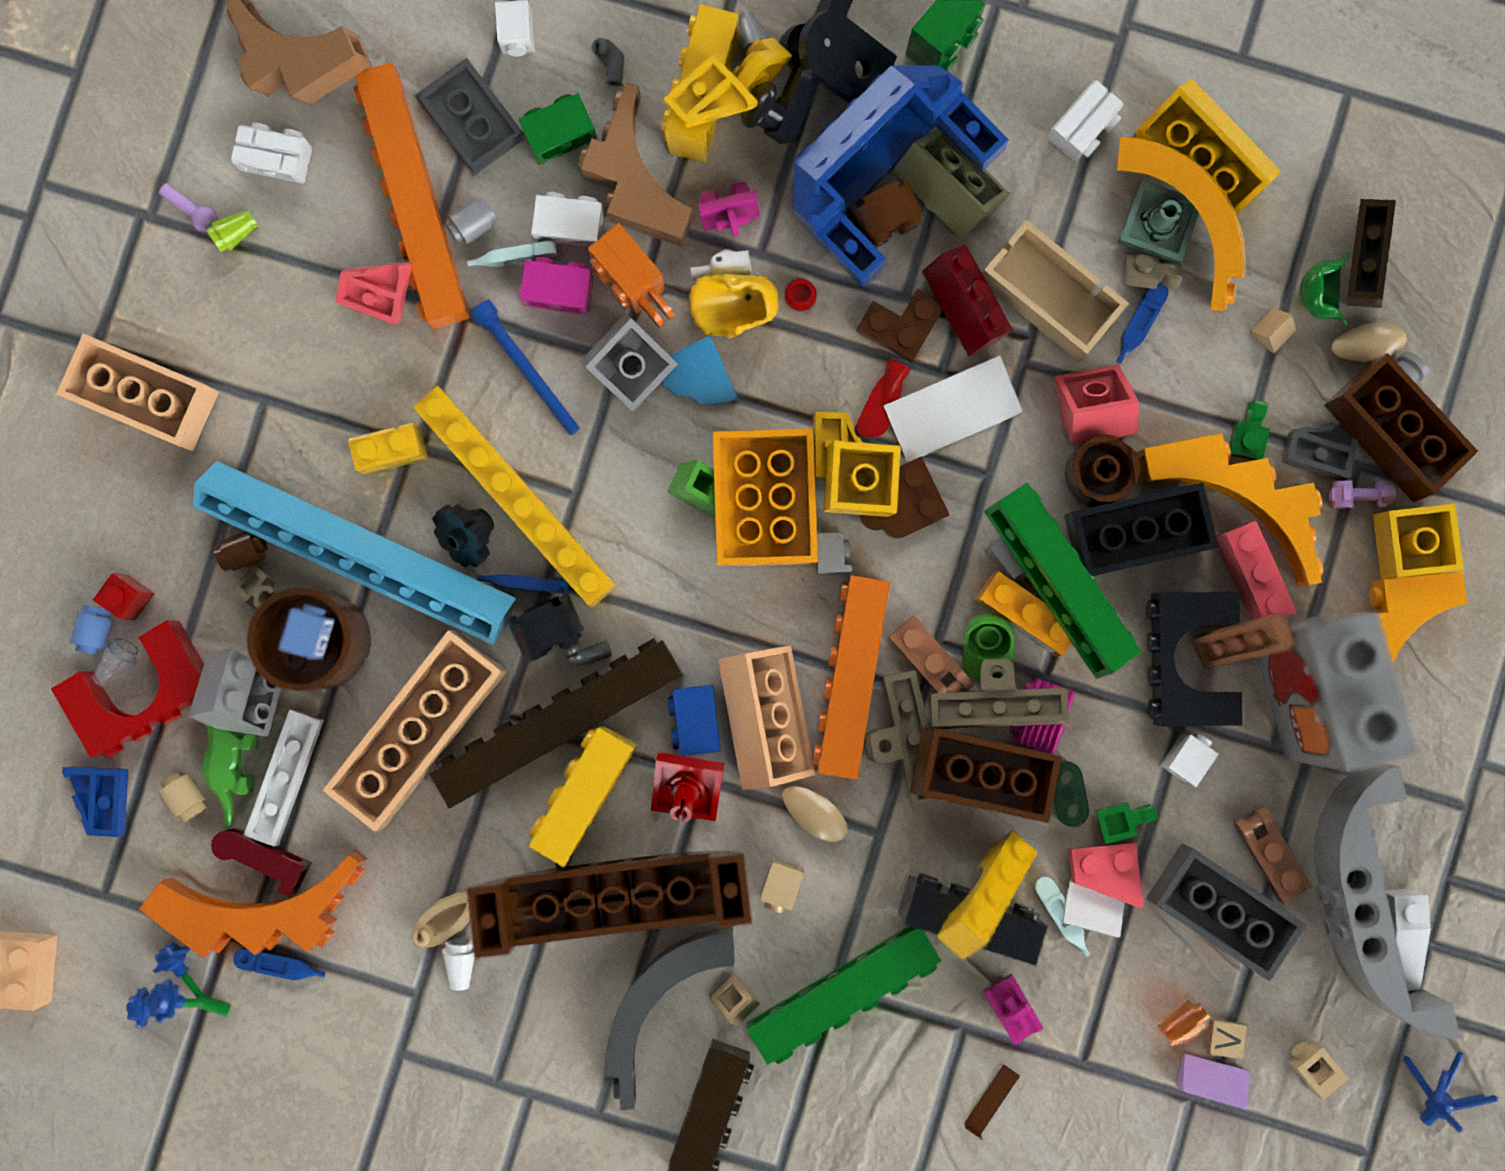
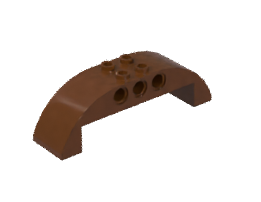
M680 852L571 865L508 876L467 888L474 959L508 955L516 946L717 921V928L752 924L744 853Z

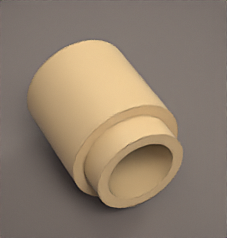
M177 772L160 783L163 788L158 794L176 819L180 818L183 824L191 821L208 809L203 803L206 799L188 774L181 776Z

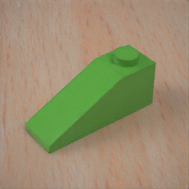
M699 460L680 463L667 492L690 506L715 516L714 469Z

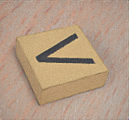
M1211 1018L1206 1052L1210 1055L1243 1059L1247 1025L1240 1022Z

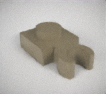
M1126 253L1123 260L1124 285L1156 289L1158 283H1161L1165 287L1177 289L1183 279L1179 275L1182 264L1178 262L1159 264V257Z
M255 563L233 588L245 603L255 609L259 608L266 599L279 592L273 588L276 584L275 580Z

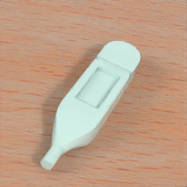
M543 241L493 250L476 260L467 261L468 267L482 265L497 268L525 263V260L535 261L536 257L550 259L557 256L556 244L554 241Z
M1046 875L1038 876L1033 882V888L1037 896L1042 901L1061 934L1070 943L1081 949L1085 957H1088L1090 953L1085 946L1083 928L1064 922L1066 906L1064 896L1050 877Z

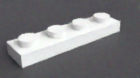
M289 709L243 836L274 847L279 845L322 728L323 719L295 709Z

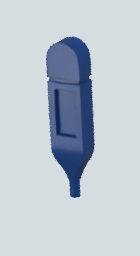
M1158 283L1156 289H1147L1121 335V352L1116 360L1117 363L1121 364L1125 356L1143 342L1161 307L1164 305L1169 292L1168 288L1161 283Z
M507 574L477 576V581H485L507 588L559 594L567 593L568 582Z
M243 947L233 957L234 964L239 969L288 980H300L312 976L324 978L326 972L314 969L303 958L269 950H263L254 955Z

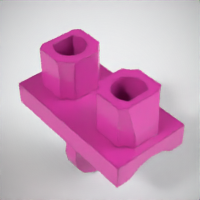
M743 181L735 183L730 187L731 196L719 199L718 192L713 189L702 192L701 204H698L703 230L708 231L717 228L718 231L730 228L733 237L740 236L738 226L749 224V220L760 217L756 190H750L747 183Z
M1012 974L983 990L1014 1045L1019 1044L1031 1034L1044 1029Z

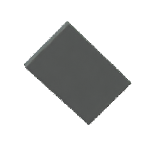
M467 58L415 95L417 101L474 176L526 138L522 130Z

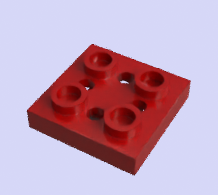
M658 752L651 811L669 813L675 821H679L680 816H683L682 822L689 821L691 817L716 821L725 763Z

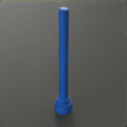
M486 300L477 305L469 314L471 319L477 326H482L484 330L488 329L567 433L569 435L575 434L579 430L578 424L498 322L500 318L497 315L498 310L491 300Z

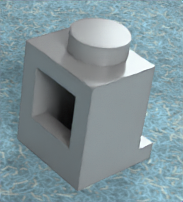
M841 526L823 527L822 533H817V575L852 572L851 565H845L844 562L845 559H850L849 540H843Z

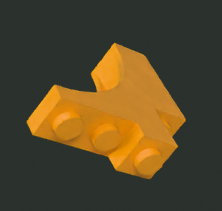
M1464 572L1371 581V588L1368 593L1369 602L1374 607V612L1379 614L1392 663H1394L1406 640L1423 623L1445 610L1460 605H1467Z

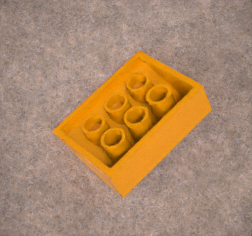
M813 428L713 431L717 566L816 565L818 562Z

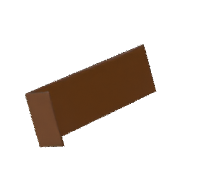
M1003 1065L965 1121V1129L982 1140V1132L1020 1075L1006 1065Z

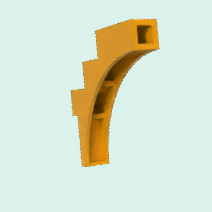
M1222 433L1148 447L1136 452L1140 463L1142 484L1178 482L1194 485L1203 482L1204 488L1214 490L1240 503L1267 526L1287 556L1297 587L1322 583L1323 565L1321 559L1316 556L1314 547L1316 532L1314 527L1309 524L1308 519L1321 515L1322 498L1320 492L1315 489L1314 482L1275 490L1276 472L1274 467L1269 464L1268 458L1229 465L1228 460L1231 457V451L1228 442L1224 441Z

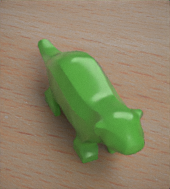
M206 725L208 745L204 755L202 772L209 789L223 807L224 827L230 828L234 820L232 792L237 795L253 792L255 775L243 777L240 767L243 762V750L257 749L258 735H243L240 732L216 729Z

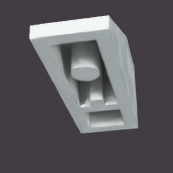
M1413 889L1385 890L1407 990H1420L1431 930L1428 895Z

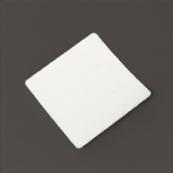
M1070 877L1064 922L1119 938L1121 937L1125 902L1072 883Z

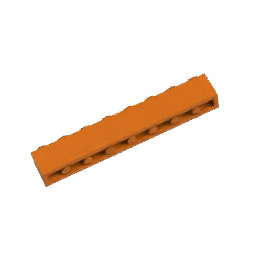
M392 62L366 69L355 76L357 86H353V91L358 105H364L366 116L362 117V122L368 137L373 136L376 146L371 148V153L376 166L382 167L385 178H381L380 183L385 197H390L393 204V209L389 210V214L394 228H400L402 240L398 241L401 254L404 260L409 259V262L412 264L409 282L413 291L418 290L421 301L416 303L422 322L427 321L433 329L471 319L400 75Z

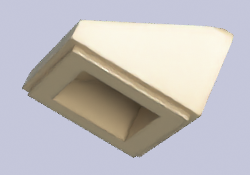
M735 975L728 978L709 997L725 1019L735 1026H738L760 1005L757 998Z

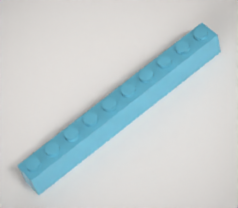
M216 461L194 483V508L494 645L508 624L507 619L511 617L516 598L223 463Z

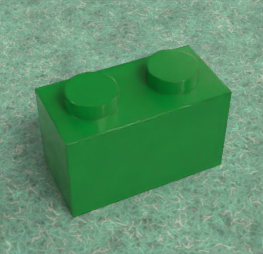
M579 93L572 96L571 94L562 95L554 101V104L543 109L540 107L533 108L526 112L523 118L518 119L539 165L591 142V139H598Z

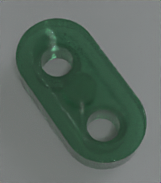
M1062 760L1053 800L1054 814L1062 824L1068 827H1078L1086 822L1090 812L1083 774L1076 764ZM1065 772H1069L1072 776L1068 784H1063L1061 781V776ZM1071 805H1076L1078 813L1075 816H1069L1068 808Z

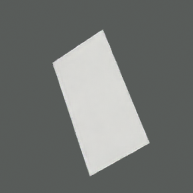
M1000 355L884 405L907 463L1023 413Z

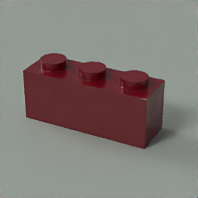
M966 244L942 253L922 270L924 277L968 357L991 347L1013 331Z

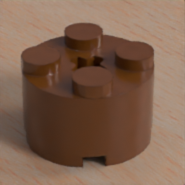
M903 178L899 184L894 181L862 198L864 204L856 207L855 203L847 208L853 224L876 248L889 242L888 239L893 237L892 233L896 231L901 236L917 228L918 224L922 222L920 217L923 216L906 178Z
M1111 435L1094 437L1077 447L1069 455L1065 466V480L1074 498L1093 506L1109 504L1125 497L1136 484L1140 474V463L1136 452L1131 446L1121 441V439ZM1100 466L1101 469H1106L1107 474L1105 476L1098 474L1096 468Z

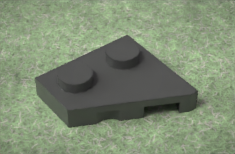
M1334 423L1320 425L1317 428H1296L1288 434L1282 463L1339 481H1347L1351 477L1358 442L1341 424L1334 425Z

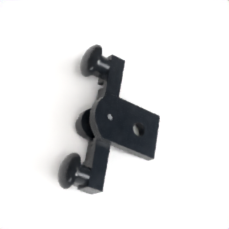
M820 0L814 16L806 24L790 27L779 40V43L792 55L787 63L792 70L782 95L777 97V100L775 99L777 89L776 85L772 82L766 81L755 86L750 93L757 100V106L754 109L741 112L742 123L747 128L760 126L764 129V134L779 144L795 143L819 83L849 104L855 98H859L878 75L883 74L890 66H894L897 56L846 17L853 0ZM857 61L861 63L863 68L860 78L855 71Z

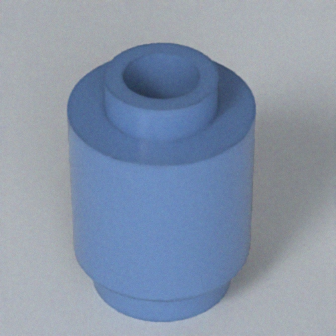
M83 605L82 611L77 613L70 643L77 644L75 651L96 655L97 649L105 650L112 619L109 618L110 612L103 608Z

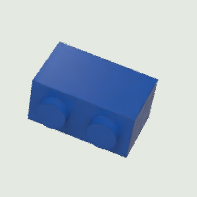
M713 684L673 689V696L668 697L669 715L676 716L677 729L671 730L673 749H679L680 756L720 752L721 746Z

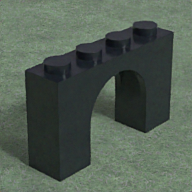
M1159 592L1151 594V600H1148L1146 604V615L1148 620H1151V633L1147 635V649L1149 653H1152V666L1148 667L1147 678L1148 684L1152 686L1153 699H1150L1148 702L1149 718L1153 719V725L1242 726V692H1200L1194 690L1181 680L1174 664L1176 646L1182 636L1191 629L1199 626H1233L1240 624L1239 592Z

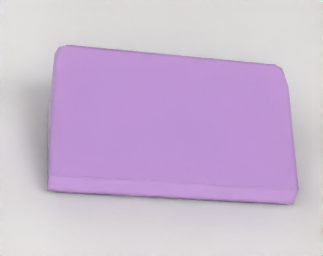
M1183 1053L1175 1084L1181 1091L1242 1109L1247 1108L1249 1091L1248 1070Z

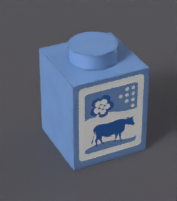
M306 604L303 610L291 609L279 649L310 659H323L335 619L325 617L326 610Z

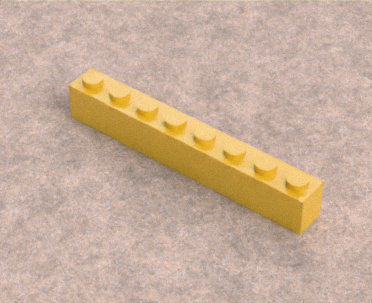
M437 385L413 406L422 419L589 607H594L617 587L605 571L443 389Z

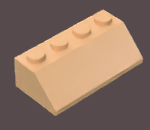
M791 645L718 659L742 790L773 787L816 775L814 765L812 764V753Z

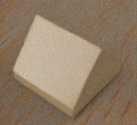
M1272 308L1250 330V333L1274 354L1297 329L1292 314Z

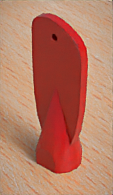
M888 359L885 374L873 388L855 427L857 433L864 437H879L885 434L889 428L890 420L884 405L900 399L903 380L909 375L910 367Z

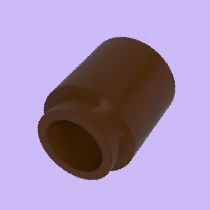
M244 531L220 541V545L214 547V555L222 570L228 571L231 569L232 571H237L265 559V551L268 550L266 540Z

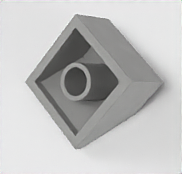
M626 314L580 360L632 412L678 365L669 354Z

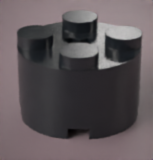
M568 593L563 594L560 600L557 596L525 610V613L522 615H514L507 619L522 656H527L530 662L547 655L552 650L551 646L558 644L560 649L578 642L579 638L582 637L581 632L584 630Z

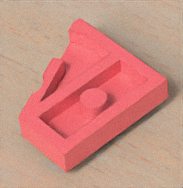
M405 262L343 270L339 277L335 303L397 325L402 319L412 264Z
M1135 842L1068 849L1072 883L1097 891L1138 908L1144 907Z

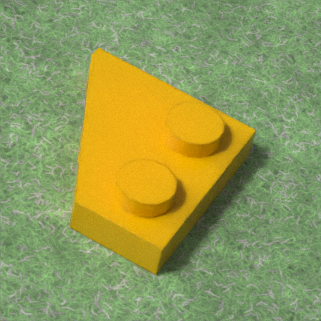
M711 54L663 98L664 105L686 128L748 111L757 106L755 97L714 54Z

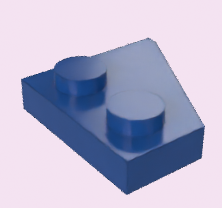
M62 767L64 778L70 777L76 795L72 796L76 809L82 815L81 821L86 834L109 837L125 836L128 769Z

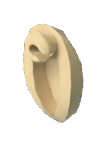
M1386 322L1367 323L1355 327L1336 338L1330 347V352L1335 357L1348 361H1373L1386 353L1391 356L1401 350L1407 341V335L1403 329L1395 324Z
M797 786L787 787L783 790L782 797L788 811L806 832L816 838L829 842H837L845 837L847 834V823L837 807L826 797L815 791Z
M467 891L444 897L424 911L412 930V941L416 946L423 948L437 946L456 936L470 920Z

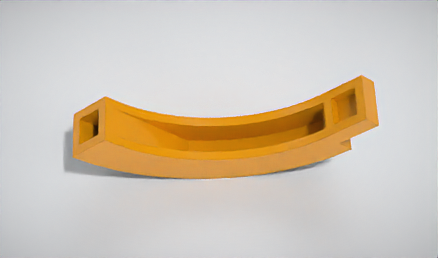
M1120 136L1117 171L1143 173L1163 180L1180 191L1200 213L1207 226L1214 250L1215 269L1211 310H1228V304H1234L1236 295V284H1231V278H1244L1246 268L1245 243L1242 229L1228 196L1218 182L1190 157L1173 148L1153 141Z

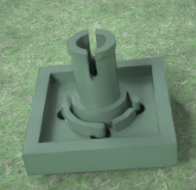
M1142 179L1138 183L1117 243L1151 256L1159 257L1168 262L1181 263L1199 212L1182 193ZM1144 214L1142 218L1148 217V221H1142L1140 215ZM1154 234V236L1152 237V239H1154V240L1158 239V241H1157V242L1151 241V240H1150V235Z

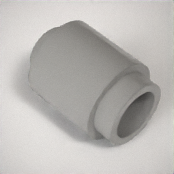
M484 198L477 202L473 199L448 216L451 223L447 225V228L457 242L463 240L466 244H469L493 228L492 224L497 221V217Z

